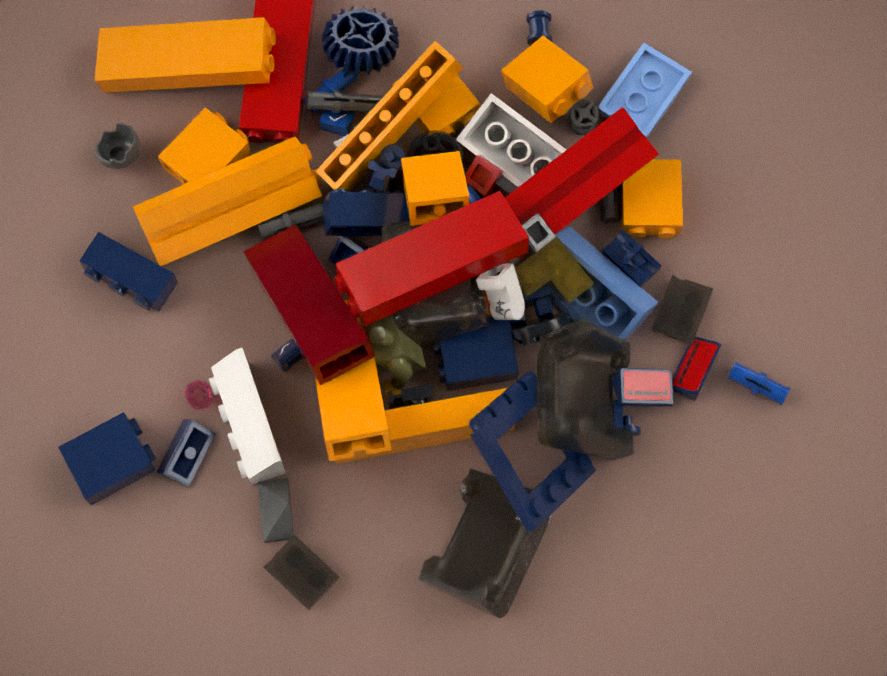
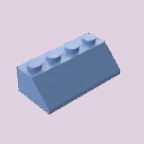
M569 226L555 235L556 237L549 242L524 278L528 281L536 279L539 288L550 286L555 298L552 302L563 312H567L572 320L613 355L642 325L659 302Z

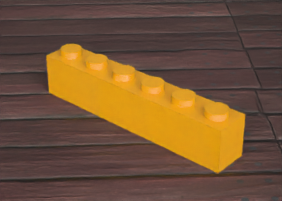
M434 41L315 172L334 190L346 189L351 192L371 170L367 168L370 160L379 161L382 150L387 145H394L463 70V67L439 43Z

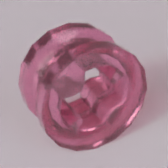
M195 380L186 387L185 398L192 408L203 410L212 403L213 392L206 382ZM201 388L203 393L207 392L206 396H202L204 400L197 402L194 397L191 398L192 394H196L194 390Z

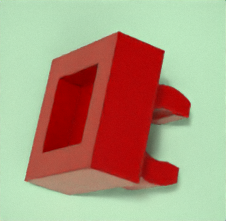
M477 155L465 174L466 183L470 184L472 188L484 196H489L495 186V182L504 171L481 155Z

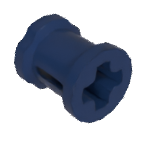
M537 10L526 15V22L529 23L530 35L527 37V44L529 46L542 36L553 42L552 35L549 34L551 14L547 11Z

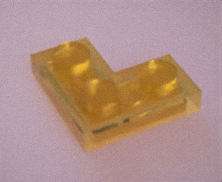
M558 237L554 238L515 268L521 291L527 298L550 280L568 303H571L594 285L593 281Z

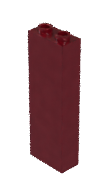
M296 225L243 251L253 274L320 385L375 357L367 335L352 315L346 302Z

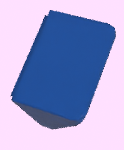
M325 110L319 121L320 130L346 136L350 132L356 111L332 113V110Z

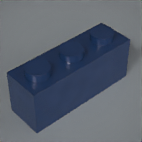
M335 189L329 192L322 202L325 236L397 237L418 227V225L411 226L405 191L402 190L377 193L376 190L372 189L361 192Z
M100 232L97 233L80 259V263L85 270L84 274L95 282L103 280L109 283V288L121 296L127 293L135 298L134 302L146 310L152 307L160 312L178 283L173 272Z

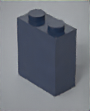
M493 317L472 320L465 327H461L460 323L437 326V336L432 337L435 355L441 354L442 365H437L440 383L446 382L447 391L518 379L519 369L509 320H495Z
M124 412L58 447L85 500L90 505L156 471L152 464L156 457L148 443L143 446L138 437L143 434L135 418L129 420Z

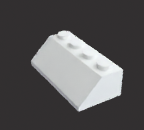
M492 93L456 139L476 156L481 155L503 170L502 175L517 187L567 150Z
M243 348L236 349L211 367L214 377L209 378L214 395L220 394L223 404L219 405L218 408L224 423L229 421L233 432L227 435L233 451L239 449L242 460L237 461V465L242 479L248 477L251 485H254L258 482L286 474L244 350Z

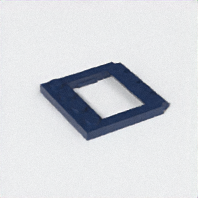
M532 371L525 373L516 383L512 384L469 421V425L473 430V433L470 434L527 532L537 529L596 471L591 459L585 453L542 377L538 379ZM536 406L542 415V420L555 442L559 444L566 459L528 494L497 440Z

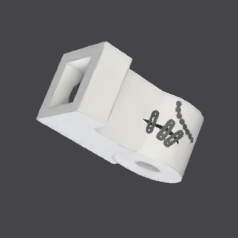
M513 263L502 264L480 274L476 282L479 290H485L488 301H490L492 317L495 320L521 319L524 314L525 303Z

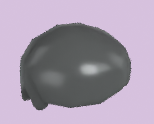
M118 123L114 131H104L101 141L96 145V156L105 167L112 169L128 167L138 158L140 151V142L136 132L131 126L123 123Z

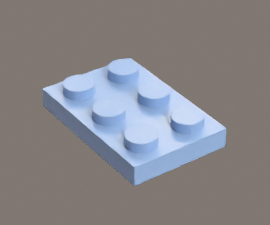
M643 43L597 107L599 114L607 119L623 107L642 134L648 138L684 87L692 72Z

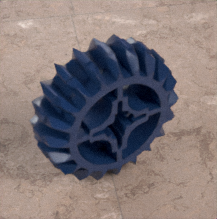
M352 6L350 11L341 9L339 15L333 14L331 20L326 21L325 29L322 33L324 54H327L329 62H334L336 69L344 67L346 73L353 70L357 76L361 71H365L370 75L373 69L380 72L382 66L389 67L391 60H395L397 48H399V32L397 27L394 26L393 19H387L385 12L377 14L375 8L370 11L366 10L365 6L362 9H355Z

